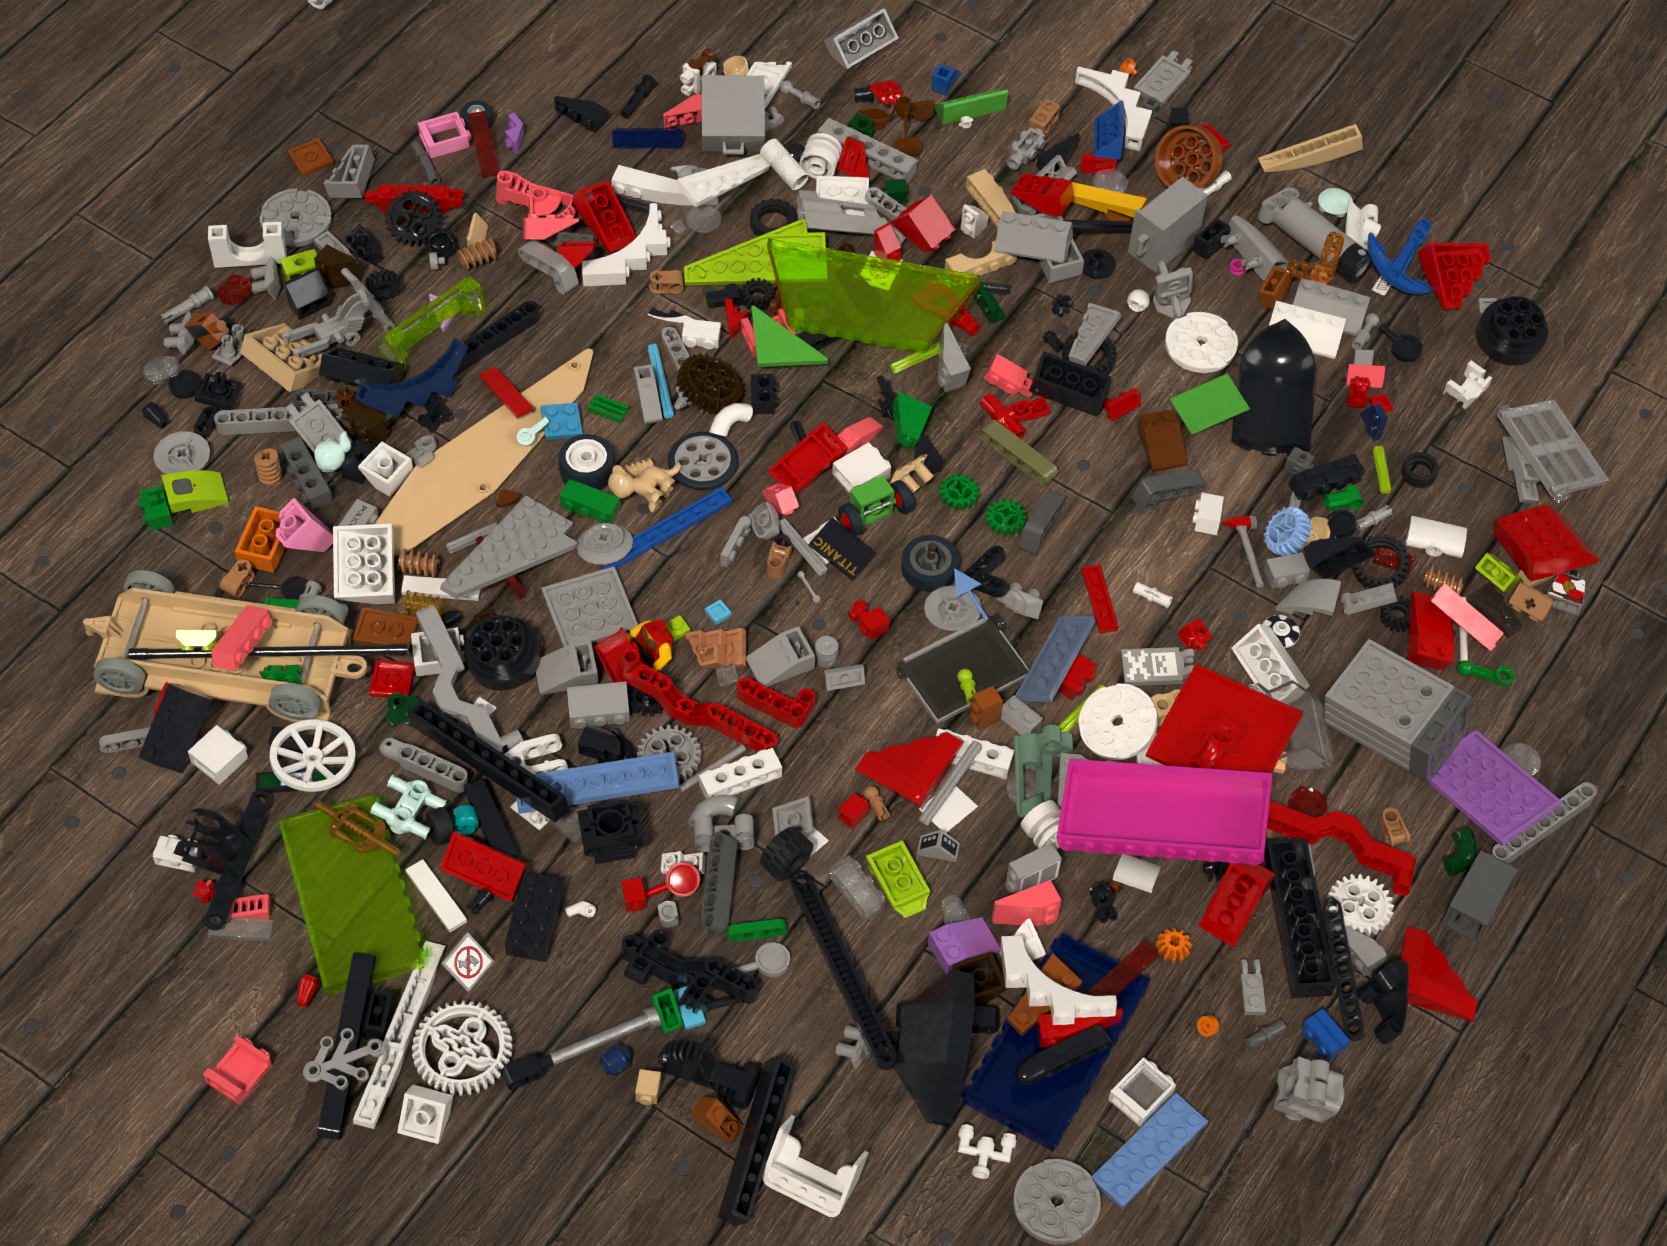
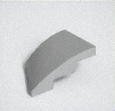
M1331 579L1304 581L1298 584L1276 606L1275 610L1293 615V611L1313 615L1315 611L1333 616L1341 581Z

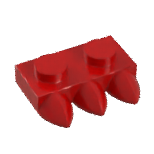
M894 80L872 83L869 87L873 94L887 106L890 105L889 101L896 105L898 98L903 96V90Z

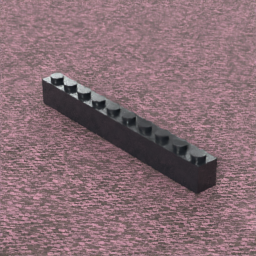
M420 700L408 711L413 728L554 823L569 810L566 796L423 700Z

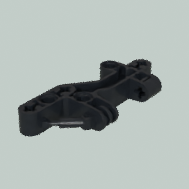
M657 929L653 931L646 941L635 935H627L622 940L621 956L625 961L629 962L624 971V976L642 986L651 975L672 986H688L679 1000V1006L686 1005V1009H693L692 1013L697 1014L699 1010L709 1012L711 1009L729 1006L733 1002L751 1004L757 1000L758 981L717 958L681 960L667 953L669 935L665 930ZM715 989L734 997L732 999L726 997L712 1001L708 999Z

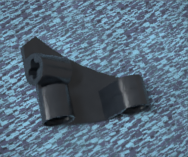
M1395 959L1357 990L1362 1002L1365 1004L1373 1002L1381 1016L1383 1024L1375 1030V1035L1384 1045L1389 1044L1402 1034L1408 1006V963Z

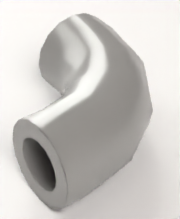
M726 795L706 798L695 807L688 819V824L694 828V819L699 816H707L711 819L718 815L733 817L739 799Z

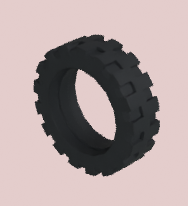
M769 198L767 201L762 200L761 203L755 205V208H752L750 214L751 230L753 229V234L758 237L781 228L764 226L759 219L765 214L779 213L785 216L788 222L781 227L797 221V213L794 211V207L790 206L787 201L783 202L782 199L774 200V198Z

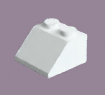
M381 442L363 460L358 469L377 490L391 497L405 482L412 472L413 466L411 458Z
M412 1085L404 1095L397 1133L439 1144L450 1115L453 1095Z

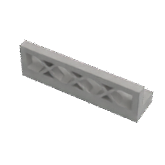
M1056 155L1037 176H1044L1046 173H1049L1048 176L1050 178L1070 180L1077 172L1074 167L1065 165L1061 155ZM1058 162L1060 169L1054 172L1055 164ZM1016 196L1012 198L1020 214L1033 216L1039 211L1026 202L1022 205Z

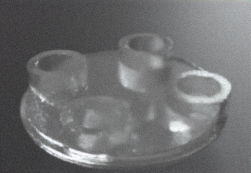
M1113 169L1100 170L1093 178L1094 187L1124 193L1128 184L1125 175Z
M173 356L156 357L145 365L143 375L147 380L152 381L153 384H160L163 380L179 374V362Z
M1515 743L1509 745L1503 751L1531 776L1540 770L1541 758L1533 747L1523 743Z

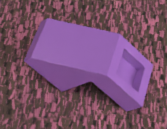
M511 113L508 115L509 123L507 125L509 130L505 131L506 139L504 142L506 147L516 154L519 151L524 130L522 121L515 113Z

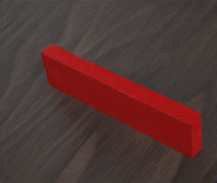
M496 367L479 374L480 379L516 419L533 411L528 401Z
M1101 565L1082 567V576L1099 634L1118 631L1119 627Z

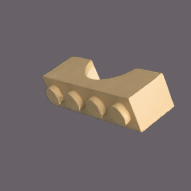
M995 240L992 242L991 252L983 258L972 259L963 254H958L945 259L944 271L952 279V283L955 286L1007 265H1012L1017 261V256L995 252Z

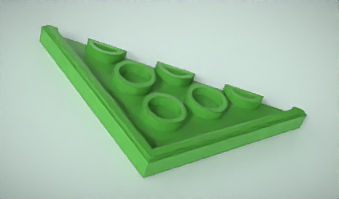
M751 307L757 367L828 363V358L757 307Z

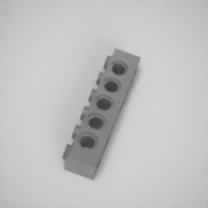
M828 118L818 130V133H825L836 138L840 142L842 149L848 136L864 142L868 167L893 179H905L907 184L917 171V159L902 153L868 135H864L853 128H849L838 121Z

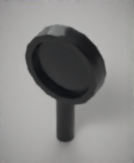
M1384 324L1379 327V330L1393 341L1391 352L1396 359L1402 362H1413L1420 357L1423 347L1418 338L1409 334L1397 336Z
M181 370L174 373L168 382L171 394L179 399H188L195 396L201 385L198 375L190 370Z
M1336 510L1326 517L1330 528L1329 538H1347L1356 530L1355 516L1348 510Z

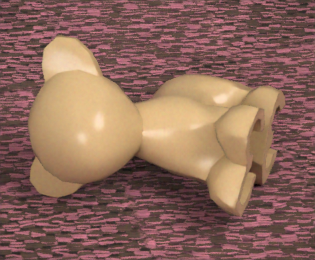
M676 463L670 470L650 466L644 469L640 476L632 478L620 465L613 466V473L608 479V486L610 491L621 499L630 496L633 492L638 493L649 501V510L654 513L662 503L659 497L668 498L674 488L671 485L675 480L671 477L680 471L681 464Z

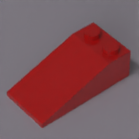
M609 181L580 189L572 198L580 216L608 253L625 248L637 238Z
M1414 591L1412 592L1407 660L1417 665L1443 671L1453 663L1454 639L1451 619L1430 602L1433 596Z
M1230 863L1199 927L1230 946L1235 947L1265 895L1275 873L1259 864Z

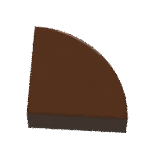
M503 489L496 502V507L504 508L507 505L517 503L521 498V494Z

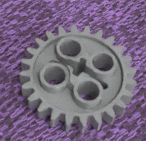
M668 724L667 729H663L660 726L659 731H656L653 728L652 735L646 733V739L641 738V745H638L637 758L667 753L664 741H667L669 752H674L678 783L679 778L687 781L686 775L692 777L693 770H698L697 764H701L700 757H702L700 744L697 743V737L692 738V732L686 734V728L679 731L678 725L671 729Z

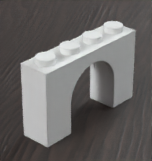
M281 222L263 223L264 241L254 247H242L233 243L230 240L227 225L208 226V241L215 268L266 265L269 257L276 264H281L280 259L287 257V248Z

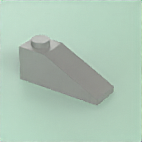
M1334 926L1331 932L1339 933L1342 927ZM1346 926L1352 963L1362 975L1365 976L1383 965L1387 957L1384 948L1378 945L1374 939ZM1339 946V947L1343 950V952H1344V951H1345V947H1344V946Z

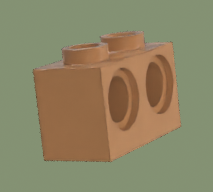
M1045 99L1029 120L1028 129L1030 127L1033 129L1039 128L1046 137L1059 120L1061 105Z

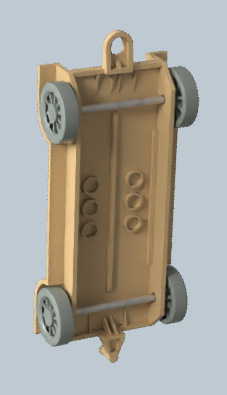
M136 570L127 575L123 586L125 592L118 596L112 616L86 618L83 620L85 632L88 636L97 633L103 638L93 677L97 682L95 693L138 698L146 695L149 689L162 691L164 684L168 682L183 685L209 698L266 706L274 715L291 722L303 720L328 721L331 713L329 699L336 676L358 679L364 676L367 671L366 661L356 655L246 657L236 671L214 667L212 658L131 660L128 656L129 648H182V646H178L176 630H217L225 634L247 605L269 609V615L272 619L271 627L267 629L262 639L254 647L350 646L354 629H348L343 625L346 618L345 609L337 601L320 595H309L301 598L297 608L294 609L177 591L174 594V586L166 577L152 571ZM350 664H357L362 667L358 672H349L347 670ZM268 665H282L284 667L283 671L286 665H299L303 667V674L299 676L303 684L262 679L259 671H263L264 667Z

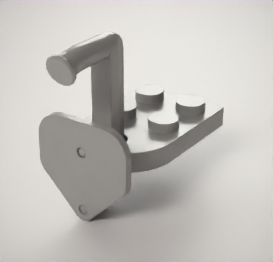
M1159 261L1155 295L1153 297L1158 313L1173 320L1183 317L1191 303L1189 296L1192 291L1193 278L1191 267L1186 269L1180 268L1175 272L1169 273L1166 263Z

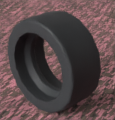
M1424 452L1412 453L1404 461L1402 477L1405 482L1413 487H1429L1435 482L1439 471V464L1430 454ZM1414 464H1421L1426 466L1431 474L1419 476L1414 474L1409 467Z

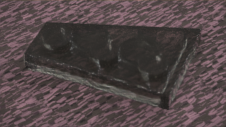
M1490 581L1468 596L1466 602L1509 638L1521 630L1523 624L1513 609L1506 605L1502 593H1498L1495 589L1496 585Z

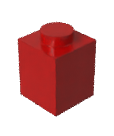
M853 793L838 809V819L854 830L869 814V803L864 797Z
M642 878L621 881L626 912H638L645 909L646 898Z

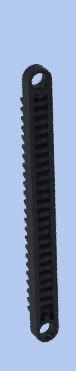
M796 871L791 875L790 883L797 903L800 905V910L803 911V916L809 924V929L812 930V935L821 949V954L824 955V960L827 962L828 968H830V973L833 974V979L836 981L840 993H842L843 1000H845L846 1006H848L852 1019L855 1020V1025L858 1027L862 1039H864L868 1052H870L879 1069L890 1070L896 1065V1052L811 876L805 871ZM798 879H804L806 883L803 885L796 884L795 881ZM882 1055H889L892 1059L888 1062H883L880 1060V1057Z

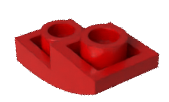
M1044 397L1027 402L1025 399L1009 405L1017 421L1034 420L1051 414V410Z

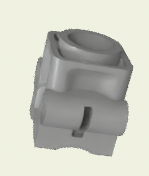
M1297 1057L1291 1065L1278 1070V1094L1274 1101V1109L1285 1113V1117L1290 1120L1300 1121L1307 1118L1323 1123L1335 1116L1341 1108L1344 1099L1343 1075L1329 1070L1330 1064L1324 1060L1310 1061Z

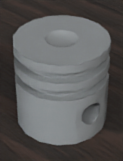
M822 636L815 644V662L820 667L830 668L838 660V642L831 636Z

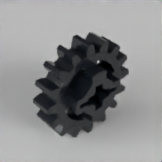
M633 686L628 688V702L630 703V708H635L636 714L641 711L642 716L649 713L650 717H652L653 712L660 714V709L664 710L656 698Z

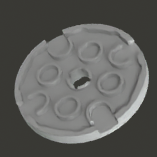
M296 188L281 191L270 197L262 206L259 219L262 231L263 223L281 222L286 246L304 247L313 243L315 238L328 231L332 216L328 202L320 194L311 190H307V192L298 191ZM297 216L299 217V220L292 219V217Z
M1047 1159L1039 1164L1030 1166L1020 1176L1014 1191L1013 1206L1019 1223L1031 1236L1045 1243L1061 1245L1075 1242L1091 1231L1099 1216L1101 1197L1099 1189H1097L1092 1180V1176L1081 1166L1063 1159ZM1059 1197L1062 1199L1063 1204L1055 1207L1051 1199Z

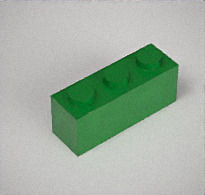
M571 479L568 480L559 495L560 507L579 513L583 517H590L600 523L612 524L621 510L619 497Z

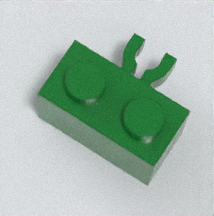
M162 485L139 491L141 499H138L140 509L145 510V513L142 514L144 524H149L151 531L173 526Z

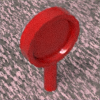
M676 863L668 870L666 882L645 890V895L647 898L670 890L676 896H690L699 887L701 880L699 871L691 863Z

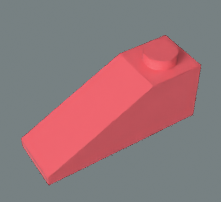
M868 417L845 428L837 436L847 446V450L841 457L870 442L884 429V426Z

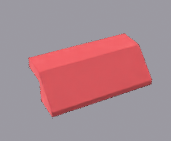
M1445 583L1438 588L1430 599L1431 603L1488 651H1492L1496 646L1495 643L1504 634Z

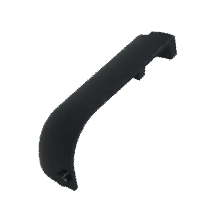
M1286 319L1268 326L1257 334L1245 349L1239 365L1237 389L1250 409L1234 416L1231 441L1245 450L1251 451L1254 449L1261 451L1262 455L1276 456V453H1287L1289 456L1295 447L1306 452L1310 451L1317 377L1316 362L1306 338Z

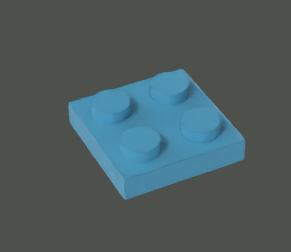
M578 403L541 405L542 419L546 417L550 422L543 428L545 441L570 439L577 435H583Z

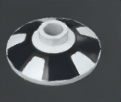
M1274 615L1267 618L1262 624L1271 627L1284 648L1293 646L1299 639L1300 630L1297 623L1287 616Z

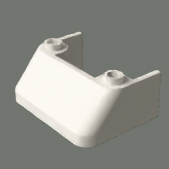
M791 1115L779 1128L762 1177L763 1182L768 1187L826 1216L836 1217L843 1210L858 1182L869 1152L864 1151L853 1166L844 1165L835 1175L799 1157L801 1144L796 1138L789 1135L795 1116Z

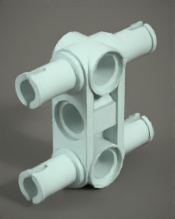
M392 775L387 787L403 793L396 807L392 809L375 802L370 813L386 820V823L394 833L412 832L426 839L431 827L415 821L417 814L422 806L425 805L434 809L445 807L447 800L431 794L427 784L423 781L406 782Z

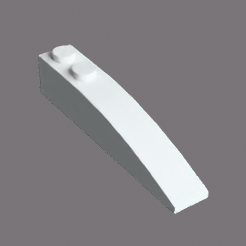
M618 165L611 180L612 188L618 194L658 203L693 205L676 185L677 180ZM718 196L701 205H717Z

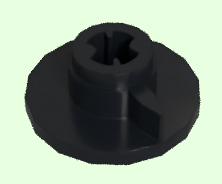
M1091 249L1082 255L1084 260L1083 272L1093 278H1104L1114 271L1115 260L1107 251Z

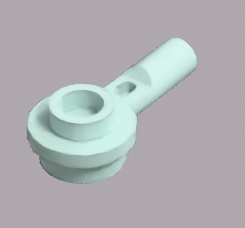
M544 417L531 429L522 428L517 433L519 444L523 446L531 445L536 438L535 434L550 423L549 420Z

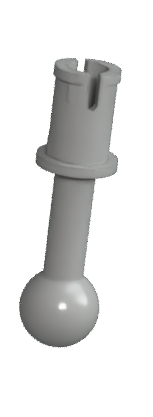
M783 81L780 84V91L782 93H790L800 98L802 104H807L814 109L820 107L821 103L819 102L821 100L812 96L810 92L805 91L803 93L793 87L790 81Z
M1370 313L1365 317L1366 324L1363 329L1356 332V338L1352 343L1353 349L1361 350L1365 342L1370 339L1369 332L1371 328L1379 323L1377 314Z

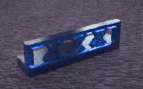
M613 128V148L682 147V128Z

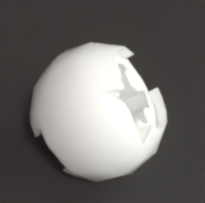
M1137 289L1129 294L1127 302L1130 309L1142 312L1148 308L1150 298L1147 292Z

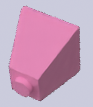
M293 498L280 511L279 518L281 523L280 528L276 530V537L286 548L325 552L333 544V533L297 499Z

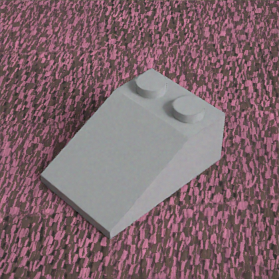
M948 323L944 324L939 339L937 377L940 387H943L946 393L965 386L971 370Z

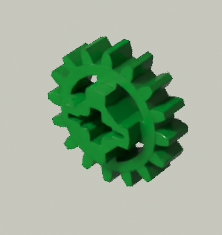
M955 473L954 477L948 475L947 480L943 479L942 484L939 485V498H942L941 503L947 502L946 507L953 506L954 511L957 508L963 511L964 507L970 509L971 504L975 505L976 500L979 499V486H976L977 481L971 482L972 477L965 478V474H962L961 477L957 473Z
M1009 498L1006 499V502L999 499L998 504L993 501L992 506H988L986 512V525H990V531L995 529L996 535L1001 532L1003 537H1005L1006 533L1013 536L1014 531L1018 534L1020 529H1024L1027 518L1025 516L1026 510H1022L1021 504L1017 506L1015 500L1010 503Z

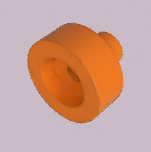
M1131 58L1126 59L1120 66L1119 72L1134 76L1137 73L1135 69L1136 62Z
M1212 1015L1200 1017L1197 1022L1199 1033L1204 1037L1217 1034L1219 1030L1218 1020Z

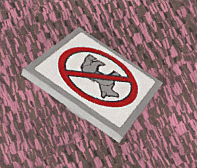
M466 933L441 964L469 992L492 965L494 960L469 933Z

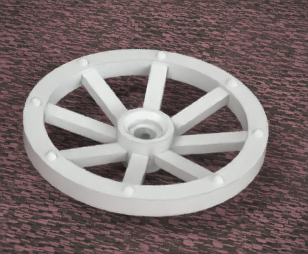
M303 720L287 726L275 737L270 748V764L277 778L287 786L308 792L323 791L340 784L349 776L355 764V746L349 734L338 725L324 720ZM316 729L313 746L308 748L298 732ZM322 730L338 737L324 749H319ZM292 736L303 754L281 748L280 746L288 737ZM342 743L345 744L348 757H325ZM277 754L301 762L281 768ZM322 764L345 765L340 772L333 775ZM307 768L303 781L288 775V773ZM314 769H317L327 778L322 781L310 782Z

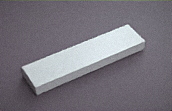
M404 575L402 595L455 599L440 590L441 584L446 580L445 578ZM480 589L457 599L478 601Z
M423 859L405 870L408 877L449 933L467 923L466 917Z

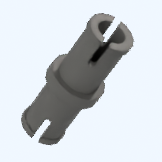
M1278 1019L1267 1027L1259 1028L1258 1032L1245 1038L1244 1042L1247 1048L1252 1051L1265 1042H1271L1273 1037L1287 1031L1284 1022Z

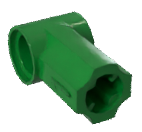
M1356 485L1347 486L1339 492L1324 494L1323 498L1324 506L1328 511L1345 507L1355 510L1364 504V500Z

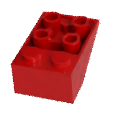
M1026 173L1021 175L1010 190L1011 194L1047 215L1062 216L1073 200L1072 181L1064 178L1057 179Z

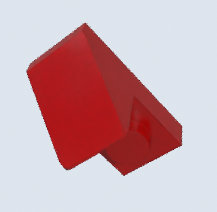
M725 299V314L729 338L731 339L741 331V319L747 317L749 319V312H737V306H733L732 299Z

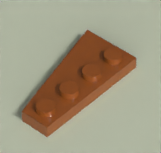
M1053 953L1041 969V972L1052 981L1072 991H1075L1082 985V981ZM1026 991L1008 1017L1007 1022L1023 1036L1037 1024L1038 1015L1048 1014L1051 1012L1050 1006H1029Z

